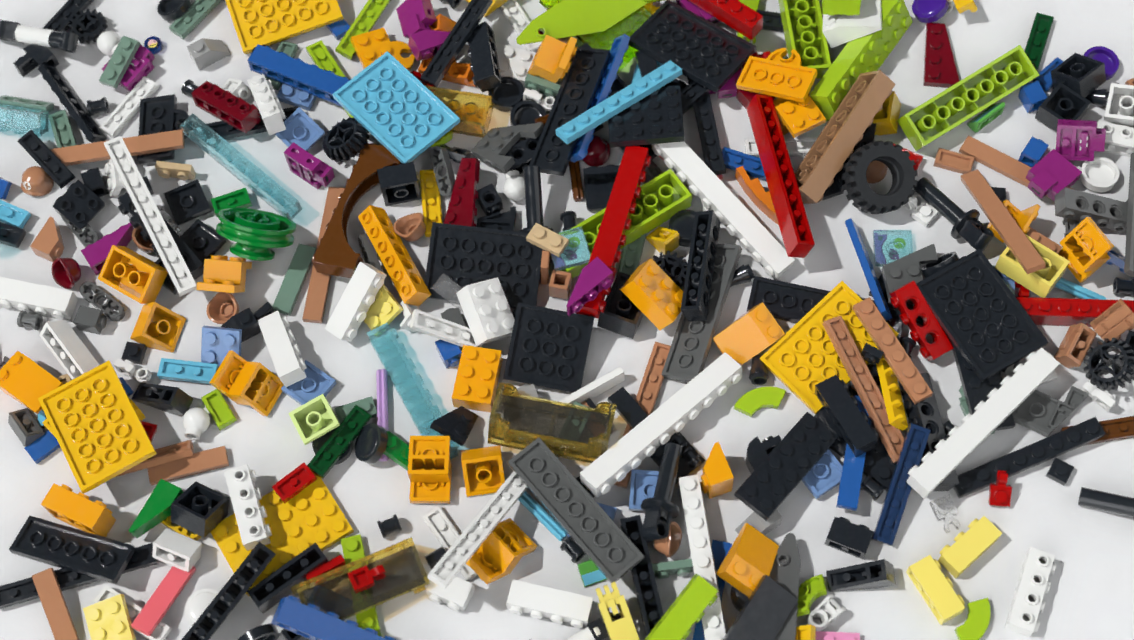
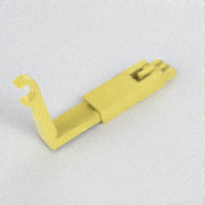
M611 583L612 592H610L608 585H604V595H602L600 588H596L595 590L600 602L598 607L610 640H639L624 595H620L616 583ZM611 607L613 615L620 613L621 619L613 621L608 608Z

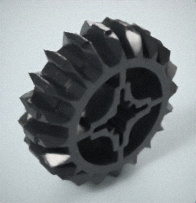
M355 118L342 119L340 123L337 122L335 126H332L331 130L327 131L328 134L324 136L325 140L322 142V148L326 155L336 163L339 161L343 163L345 160L349 161L350 158H355L356 154H360V151L365 149L364 145L368 143L370 137L369 131Z
M1105 338L1104 343L1097 341L1098 346L1096 348L1091 346L1093 351L1086 353L1089 359L1083 360L1087 365L1083 369L1085 372H1088L1085 376L1090 380L1091 384L1096 385L1099 389L1104 388L1106 391H1110L1111 388L1114 391H1118V386L1125 388L1126 381L1132 383L1129 378L1131 376L1134 377V349H1132L1129 343L1126 344L1122 339L1118 341L1116 338H1112L1110 341L1108 338ZM1111 351H1121V352H1122V353L1119 354V355H1118V354H1115V355H1110V354H1109V352H1111ZM1109 373H1111L1114 376L1111 378L1100 377L1103 374L1107 375Z

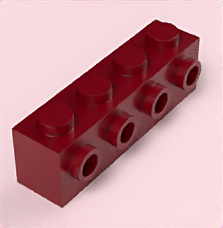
M205 81L191 93L197 107L244 133H247L261 121L259 110L255 105L245 102L242 98L232 95L229 91L221 89L216 84Z

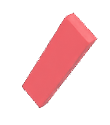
M172 566L131 624L132 628L150 637L190 580L196 568L193 566L189 572Z

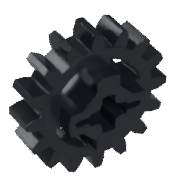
M89 8L86 12L80 10V15L74 14L75 19H70L72 24L68 25L69 32L79 35L80 44L86 41L87 45L92 40L96 43L99 35L108 28L107 20L102 12L97 13L96 9L90 12Z
M667 251V255L660 252V257L654 255L653 261L657 265L661 264L660 268L676 285L682 287V281H685L687 262H683V256L677 258V253L675 252L673 255H670V251Z

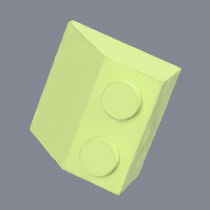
M324 394L288 413L304 445L340 426L338 418Z

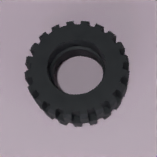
M882 140L871 142L856 149L847 158L848 162L843 166L845 173L841 174V180L845 181L842 188L843 191L847 190L848 192L846 195L847 199L854 201L852 203L854 207H861V211L865 213L883 214L897 210L909 202L908 198L912 197L915 193L912 189L917 187L918 181L915 180V176H918V173L913 168V165H916L914 160L909 159L910 154L908 151L903 152V147L899 144L893 146V142H883ZM877 160L884 163L892 174V186L885 195L875 193L867 183L866 172L872 161Z

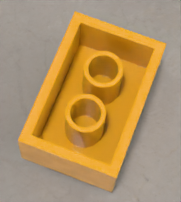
M112 245L98 279L140 304H148L156 301L168 272L165 268L125 246Z
M652 258L638 266L620 289L659 330L673 323L681 312L683 291Z
M463 345L452 394L454 407L459 408L463 406L470 410L492 413L503 362L501 350Z
M52 485L41 505L54 518L85 532L103 537L108 535L116 519L111 515L113 512L106 508L107 505L98 500L95 502L90 501V497L81 492L78 494L72 492L73 489L67 485Z

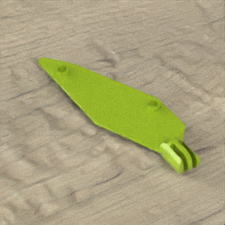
M562 0L532 20L517 37L516 42L519 45L542 42L546 34L555 39L605 32L647 3L664 0Z

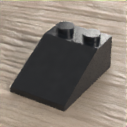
M619 271L611 287L610 294L605 300V310L600 312L597 326L633 339L644 314L620 290L631 275Z

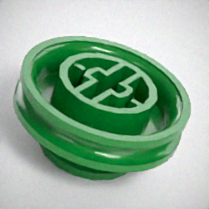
M227 208L219 211L218 219L221 222L217 224L216 231L224 238L236 242L230 245V252L238 257L258 261L274 259L275 252L270 248L288 247L294 243V236L291 233L296 231V224L284 216L249 208Z

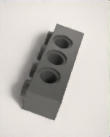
M1063 188L1055 195V216L1082 222L1086 217H1091L1099 228L1113 229L1116 232H1122L1127 229V202L1070 188Z

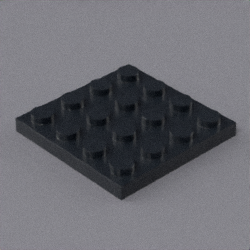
M680 86L661 87L608 120L610 148L684 142ZM612 91L607 98H609L610 96L614 95L619 91Z
M518 303L503 379L573 393L581 389L595 317L576 313L568 316L566 311Z

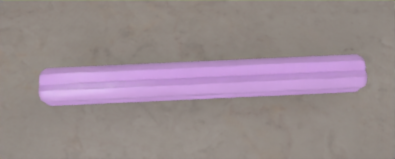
M379 369L376 371L377 425L383 426L386 431H389L387 371ZM383 454L379 461H388L389 457Z

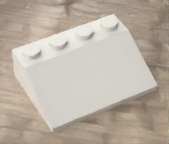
M861 0L859 15L823 14V34L831 48L882 30L881 0Z

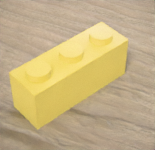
M985 516L980 520L975 518L968 525L970 529L966 533L961 531L954 538L955 543L951 547L947 544L939 552L941 556L938 562L955 579L1002 535V532Z
M929 555L909 566L906 573L940 625L964 611L965 602L963 598L955 593L951 580L943 575L941 566L936 559Z

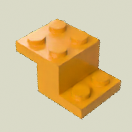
M546 34L537 49L528 74L540 76L553 83H557L559 78L563 79L565 73L570 68V60L577 51L578 47L575 44L578 39L570 37L567 43H563Z
M809 94L805 103L783 98L773 100L783 135L790 132L793 138L826 122L825 116Z
M1086 217L1059 242L1063 247L1059 255L1070 261L1067 268L1082 283L1111 258L1107 253L1114 245L1092 218Z
M211 255V259H204L203 282H197L196 290L227 293L245 292L246 269H252V262L246 261L242 257H230L228 260V256Z
M229 350L210 381L211 385L236 404L249 405L263 416L269 415L282 393L281 388L284 386L279 377L261 363L247 362L231 350Z
M410 436L408 458L410 503L450 504L452 476L450 436Z
M509 518L499 522L466 564L476 572L482 581L489 584L510 574L520 559L534 552L537 545Z

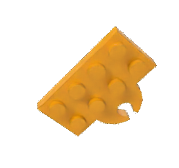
M384 27L351 37V43L363 69L387 51L408 71L413 67L414 54L407 58L401 56L402 53H411L408 44L401 41H390Z
M781 48L772 52L767 59L749 56L736 83V87L745 91L805 103L818 72L817 69L803 67L800 54L794 49L791 51L792 55L790 58L783 59L787 55V48Z

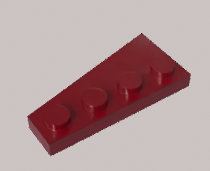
M927 23L923 86L949 88L959 82V77L946 26L941 23Z
M477 158L461 159L444 220L445 224L476 227L474 223V217L477 216L475 201L478 199L476 185L479 183L480 161Z

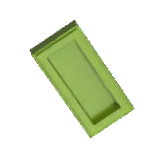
M218 389L201 397L219 430L237 421Z

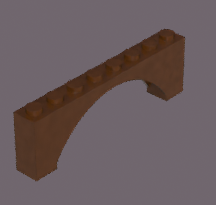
M367 143L364 145L365 149L360 151L359 158L353 166L352 174L347 179L346 187L339 197L338 205L334 208L332 218L326 225L324 236L319 241V247L316 253L313 254L312 264L318 273L352 278L358 264L364 262L361 255L355 253L348 244L347 225L350 214L359 199L372 187L380 183L377 169L401 164L384 146Z

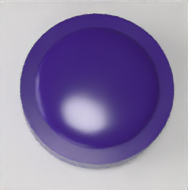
M914 0L912 11L918 21L931 23L939 20L946 14L949 2L948 0Z
M1095 46L1088 49L1083 55L1105 64L1106 81L1111 79L1119 68V59L1109 48Z

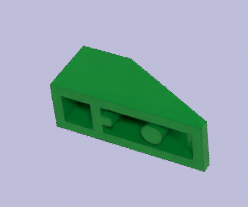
M160 479L128 531L138 539L171 516V503L184 491L180 487Z

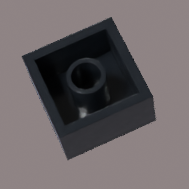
M1074 53L1051 71L1053 89L1061 82L1085 98L1106 82L1105 64Z
M1060 82L1039 106L1035 119L1057 132L1058 119L1081 120L1086 114L1091 101Z
M414 162L377 169L385 206L422 199Z
M194 482L171 503V522L205 538L228 516L229 497L205 485Z

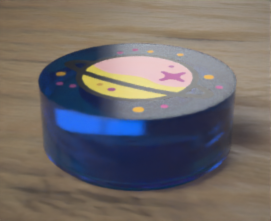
M151 36L145 40L144 47L151 51L152 54H157L162 50L163 44L160 38Z

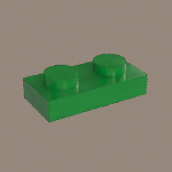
M246 188L211 199L217 217L219 211L223 209L248 208L252 206Z
M387 430L388 443L384 454L408 470L409 445Z

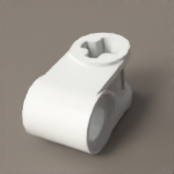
M830 594L810 613L806 624L816 626V631H823L828 625L837 620L846 611V608L841 607L833 599L834 596ZM812 618H819L822 624H815Z

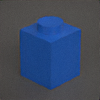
M1039 81L1023 85L1018 98L1027 113H1031L1039 109L1047 95Z
M1032 136L1018 161L1033 167L1043 158L1049 145Z
M441 339L435 341L437 351L445 367L459 365L462 353L459 346Z

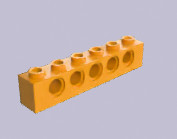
M369 205L358 216L363 228L404 304L420 306L431 296L429 289L401 238L394 231V226L385 209Z

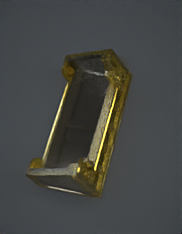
M499 382L489 417L488 443L523 450L539 437L556 457L592 463L609 449L617 404L601 402L594 409L518 394V389L514 385Z
M410 537L385 549L291 587L294 597L301 600L300 603L316 605L320 608L319 611L326 614L327 612L339 615L340 620H345L413 591L414 594L426 590L425 585L430 584L413 539ZM367 565L369 570L383 565L386 577L381 580H374L375 586L355 594L347 573Z

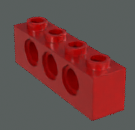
M915 281L908 282L889 293L892 305L900 311L902 322L908 325L911 330L910 336L915 342H918L921 347L919 349L920 353L928 361L935 360L953 349ZM907 300H911L913 302L912 310H909L907 308ZM917 317L922 318V327L916 324ZM927 334H931L933 337L931 344L926 341Z

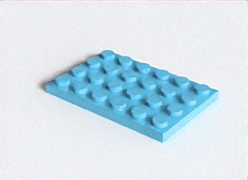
M388 51L332 94L333 98L404 164L412 162L460 123V118Z

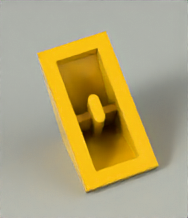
M659 226L645 237L659 253L662 252L664 255H667V251L671 253L679 247V233L675 230Z

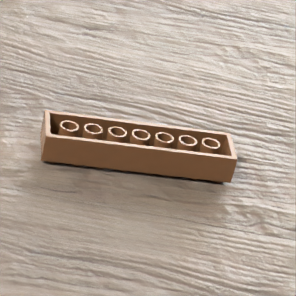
M881 70L861 73L795 171L794 174L803 204H817L823 199L824 192L834 182L835 175L842 170L843 163L853 153L855 145L863 138L864 131L873 123L874 116L882 109V104L892 94L895 83Z

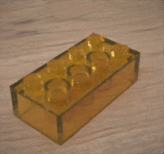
M426 86L460 118V123L450 131L482 138L487 134L494 109L492 96Z

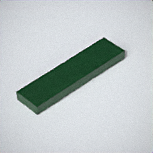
M1038 12L1035 15L1024 50L1037 71L1054 19L1052 16Z
M355 405L341 422L340 426L337 427L309 462L308 468L324 479L359 435L363 427L371 420L372 415L358 405Z

